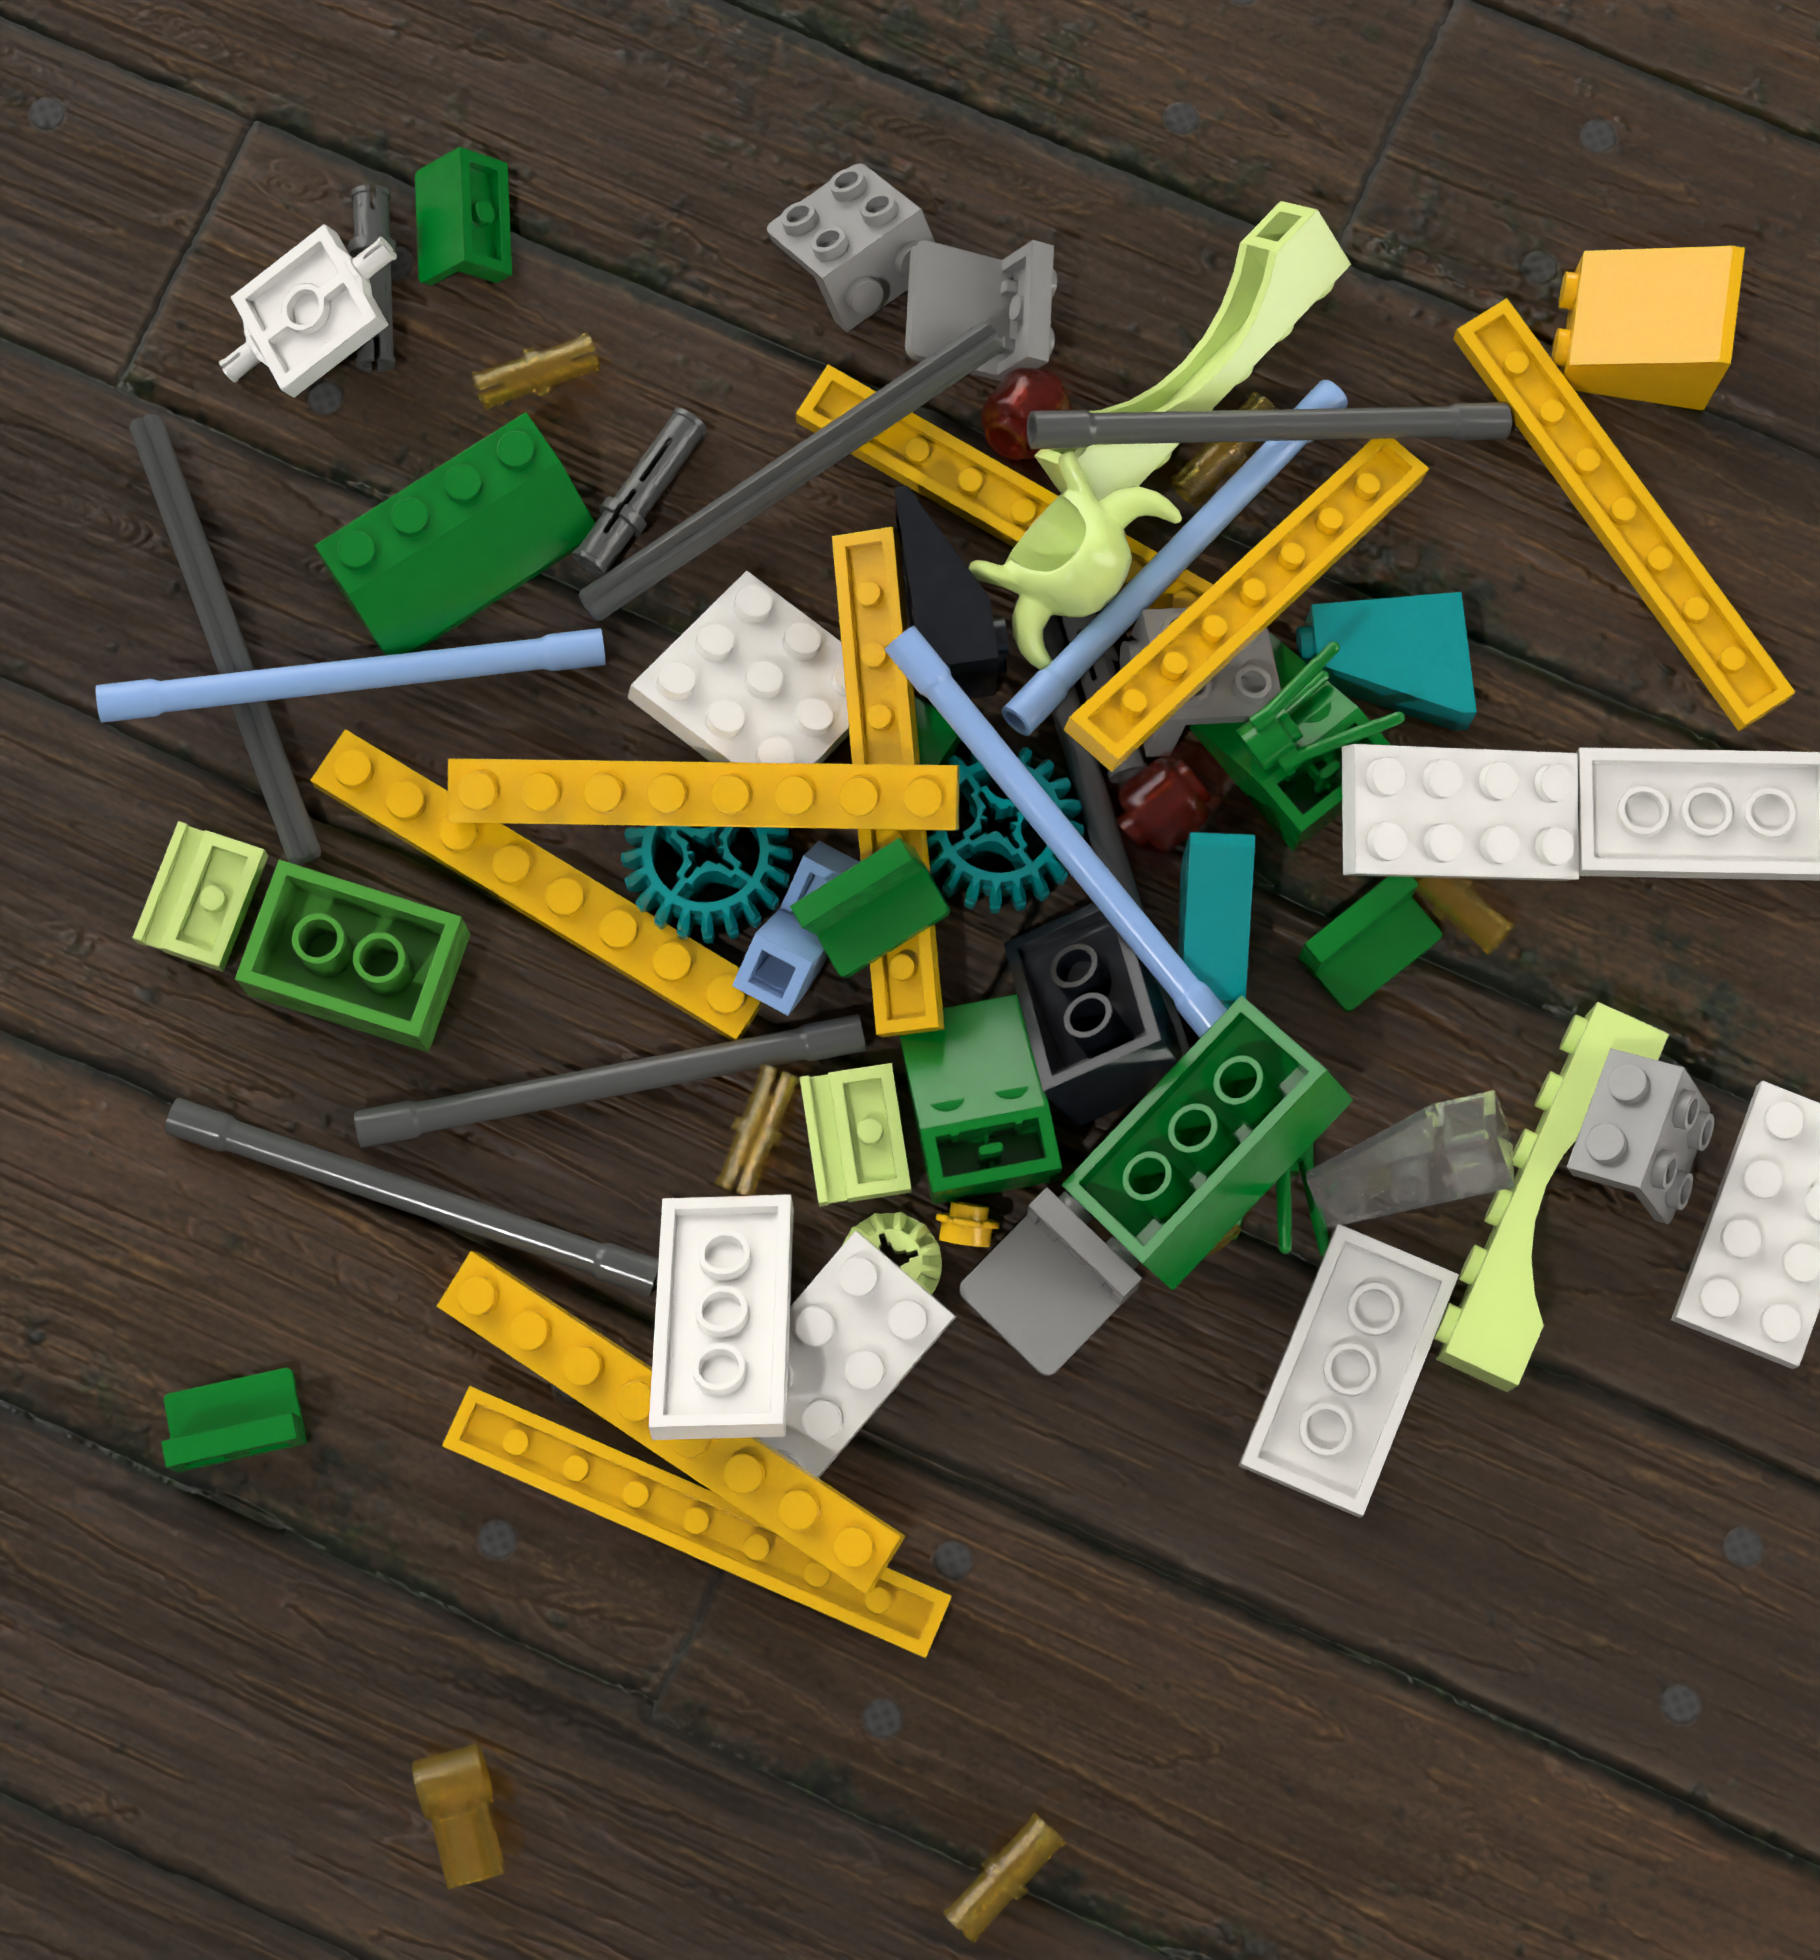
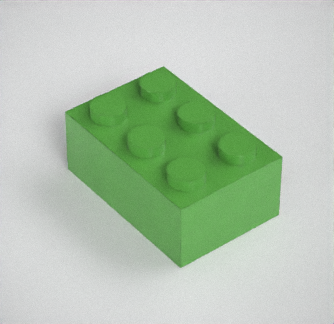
M278 860L235 980L248 996L429 1053L471 934L461 916Z

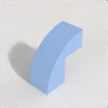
M818 841L806 852L780 909L755 933L732 986L789 1016L828 959V955L818 937L801 927L790 906L858 864L859 861L821 841Z

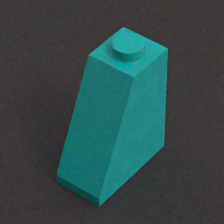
M1461 592L1311 604L1305 626H1297L1296 629L1297 655L1304 662L1309 663L1330 642H1337L1340 645L1339 652L1322 670L1329 673L1328 682L1342 694L1396 712L1399 711L1405 715L1453 731L1468 729L1477 710Z
M1190 832L1180 864L1178 955L1197 979L1205 983L1228 1010L1241 995L1246 998L1255 835Z

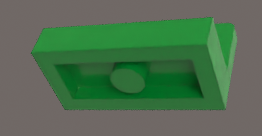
M459 146L419 169L415 174L419 282L432 286L458 271L494 283H499L512 276L507 163Z
M901 838L894 840L790 906L801 927L818 937L837 973L844 978H848L950 914L948 904L918 852Z
M1388 876L1304 943L1298 959L1343 1012H1352L1441 939V930L1412 898L1419 885L1413 877Z
M289 1368L168 1393L164 1397L170 1439L161 1441L165 1466L176 1472H184L307 1444L295 1375Z

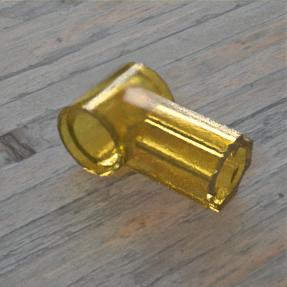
M479 1743L413 1761L412 1771L418 1800L425 1819L432 1822L447 1889L505 1874L504 1860L489 1803L493 1802L492 1786L484 1754Z

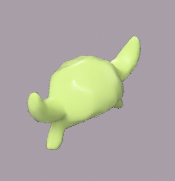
M1071 451L1065 452L1058 459V467L1066 483L1067 490L1059 495L1029 527L1012 549L1005 564L997 565L988 561L975 560L971 562L968 568L977 581L1003 587L1019 595L1012 614V636L1021 654L1039 670L1045 669L1053 661L1045 648L1043 640V630L1052 615L1070 618L1086 617L1100 611L1120 591L1132 562V555L1124 528L1141 516H1156L1174 524L1180 523L1182 520L1180 511L1169 499L1157 491L1139 486L1117 489L1106 497L1097 500L1076 455Z

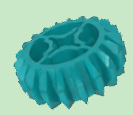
M1028 747L1023 748L1019 752L1018 759L1083 837L1084 826L1070 820L1080 814V801L1075 799L1061 800L1070 791V780L1064 777L1049 783L1048 780L1053 773L1054 763L1047 759L1041 762L1036 769L1029 767L1032 751ZM972 752V765L968 767L962 759L953 755L948 759V765H960L959 800L962 797L966 798L970 804L969 812L975 822L969 829L963 832L962 840L953 846L948 839L946 830H926L929 857H935L929 862L931 877L936 879L947 873L949 874L942 886V893L946 897L955 895L961 887L966 888L964 906L969 909H974L978 903L979 895L990 897V913L997 914L1000 912L1002 897L1011 896L1012 905L1016 911L1024 910L1026 908L1025 891L1028 889L1038 900H1046L1049 897V888L1044 878L1055 884L1063 885L1067 881L1068 872L1059 863L1060 860L1048 846L1032 861L1027 853L1028 845L1022 836V833L1031 826L1010 799L999 798L989 790L987 786L998 784ZM988 818L990 820L993 819L999 826L1009 822L1008 838H1003L998 831L987 835ZM984 857H994L1001 860L1011 872L995 873L984 871L970 865L966 860L974 863Z
M645 826L646 828L628 827L624 833L626 842L637 847L621 853L622 865L636 870L624 879L627 890L630 892L644 891L636 900L637 908L640 912H650L659 907L654 918L655 926L659 929H664L667 925H670L675 918L679 919L677 935L684 940L691 936L694 925L701 926L702 937L705 943H713L715 939L714 926L724 924L729 938H738L739 929L736 920L744 917L749 925L757 928L762 924V919L758 909L755 907L758 903L771 910H776L779 906V898L768 887L787 888L790 883L789 874L778 868L793 862L792 849L779 845L789 838L788 828L745 827L753 835L760 849L759 861L752 876L742 869V863L731 854L738 842L736 834L741 827H705L697 829L689 826ZM663 840L670 844L674 854L683 860L681 868L676 874L678 882L672 890H669L663 884L655 868L657 852ZM714 848L717 849L719 858L717 865L711 861H706L701 867H698L695 856L697 851L708 855ZM712 886H721L732 893L738 890L734 895L715 902H695L689 900L690 898L696 900L700 893Z

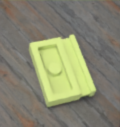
M178 821L132 938L137 944L146 947L150 946L162 950L164 953L224 972L269 855L262 848L207 830L202 831L189 827L188 824Z
M892 1063L828 1072L827 1075L800 1077L819 1207L837 1202H854L911 1193Z

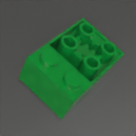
M1269 633L1280 688L1282 690L1307 663L1273 634ZM1328 681L1290 715L1303 735V738L1294 743L1297 749L1370 721L1357 705ZM1247 722L1187 725L1292 851L1296 850L1342 814V747L1304 761L1288 774L1283 771L1278 763L1264 772L1250 756L1236 735L1235 731ZM1381 733L1349 744L1390 745Z
M1017 994L943 1008L945 1030L899 1035L932 1205L1059 1181L1062 1166L1047 1096L1042 1090Z

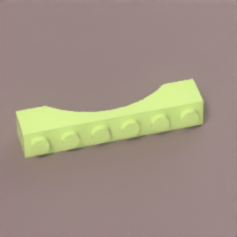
M1280 201L1240 242L1234 272L1221 307L1203 338L1186 359L1161 382L1137 397L1102 410L1089 412L1213 411V408L1235 385L1240 384L1250 376L1254 365L1276 343L1285 339L1292 332L1294 324L1316 301L1325 297L1332 290L1334 282L1351 265L1318 209ZM1180 443L1091 445L1087 448L1040 449L1034 456L1062 494L1067 490V486L1060 473L1058 459L1065 452H1073L1097 500H1100L1117 489L1139 486L1154 470L1162 467L1170 459L1172 451Z
M1599 1002L1585 1015V1018L1576 1014L1573 1016L1559 1047L1560 1050L1569 1053L1560 1075L1552 1071L1549 1072L1535 1101L1534 1106L1544 1110L1535 1132L1524 1129L1512 1153L1509 1164L1519 1169L1511 1188L1508 1190L1500 1186L1486 1213L1484 1222L1494 1226L1484 1248L1477 1245L1472 1247L1461 1270L1459 1280L1468 1284L1459 1307L1449 1303L1440 1321L1434 1339L1443 1344L1436 1360L1505 1392H1509L1519 1385L1544 1326L1535 1297L1531 1256L1535 1220L1546 1186L1563 1155L1577 1140L1610 1048L1658 1060L1669 1036L1668 1033Z

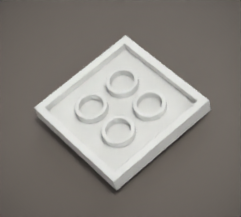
M748 571L736 580L631 684L628 694L629 700L710 762L823 763L849 735L841 641Z

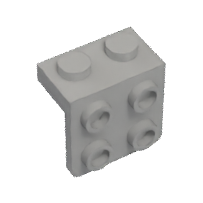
M855 164L839 171L828 183L802 201L787 207L779 217L767 226V232L772 242L815 277L835 323L846 332L908 290L911 248L922 240L935 242L922 209L865 164Z
M922 240L915 244L910 250L905 338L907 355L913 360L922 362L981 321H987L998 333L1003 349L1001 353L969 374L1013 384L1048 363L1055 341L1054 331L1050 327L1052 298L1057 287V274L1053 269L1054 245L1032 240L1005 259L1000 260L928 240Z
M1187 608L1142 609L1128 641H1123L1121 644L1120 669L1128 664ZM1267 627L1143 743L1146 757L1170 756L1186 725L1248 722L1249 717L1265 707L1281 691Z
M1610 1048L1568 1161L1567 1169L1573 1176L1633 1192L1655 1221L1669 1224L1674 1217L1676 1209L1683 1210L1690 1198L1693 1175L1689 1172L1697 1150L1704 1151L1711 1140L1714 1129V1115L1710 1113V1106L1684 1067Z
M1047 1187L1028 1206L1027 1215L961 1282L960 1296L1038 1373L1044 1376H1051L1138 1288L1142 1278L1134 1271L1140 1264L1139 1261L1121 1242L1111 1237L1105 1243L1087 1226L1092 1217L1074 1197L1067 1192H1063L1057 1197Z

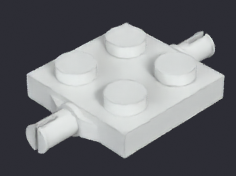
M325 224L231 296L243 319L246 342L225 359L219 361V365L223 367V372L230 380L236 383L244 374L260 362H263L269 367L280 389L295 398L388 326L385 317L372 296L369 278L397 258L393 248L380 236L377 241L353 258L349 255L337 232Z

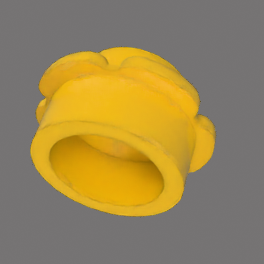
M951 1201L949 1213H938L936 1215V1220L941 1221L939 1240L967 1246L990 1247L992 1230L999 1229V1223L988 1218V1206L967 1202Z

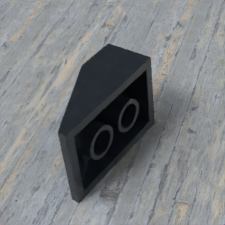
M908 486L895 487V529L899 532L904 592L910 627L915 626L949 667L953 679L970 699L995 696L997 676L1007 673L1006 655L1009 654V645L1004 616L992 617L988 594ZM920 694L922 700L932 705L927 697Z
M1094 902L1003 943L1042 1090L1073 1129L1143 1099L1183 1057L1175 1027L1154 976Z

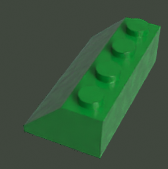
M525 412L315 544V547L327 572L385 656L418 652L572 554L580 546L595 522L559 458Z
M1241 995L1066 1179L1062 1186L1144 1266L1173 1291L1349 1106L1353 1099L1325 1067Z

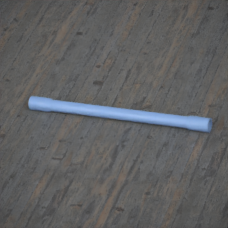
M1321 380L1294 409L1346 408L1348 400L1341 388L1329 380ZM1314 440L1266 441L1045 669L1038 671L1002 708L1001 712L1006 722L1018 733L1029 736L1066 698L1068 690L1140 617L1142 609H1147L1306 444Z
M915 626L908 628L884 649L916 690L921 695L927 697L1165 989L1173 999L1177 1011L1201 1038L1227 1009L1211 989L1192 973L953 679L949 667Z
M601 628L552 633L536 639L164 681L144 679L96 685V701L100 722L104 723L156 717L164 712L541 669L560 671L604 666L606 662Z

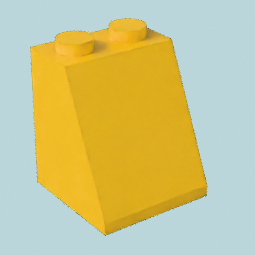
M1737 246L1584 251L1575 272L1566 271L1562 280L1559 308L1568 310L1566 329L1558 328L1556 331L1551 359L1556 366H1561L1560 371L1575 391L1703 411L1731 365L1745 248Z

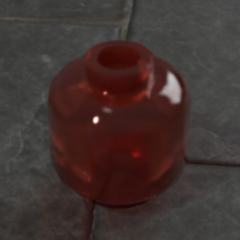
M1018 368L1008 372L981 409V423L985 430V438L993 450L1011 460L1036 459L1034 455L1040 449H1031L1027 438L1029 413L1031 411L1072 410L1070 399L1064 390L1062 382L1054 374L1045 370Z
M1158 758L1121 787L1118 793V800L1125 812L1116 820L1137 847L1141 848L1149 841L1158 850L1169 852L1188 838L1190 832H1195L1206 823L1209 817L1206 802L1212 798V795L1182 759L1173 764L1170 760Z

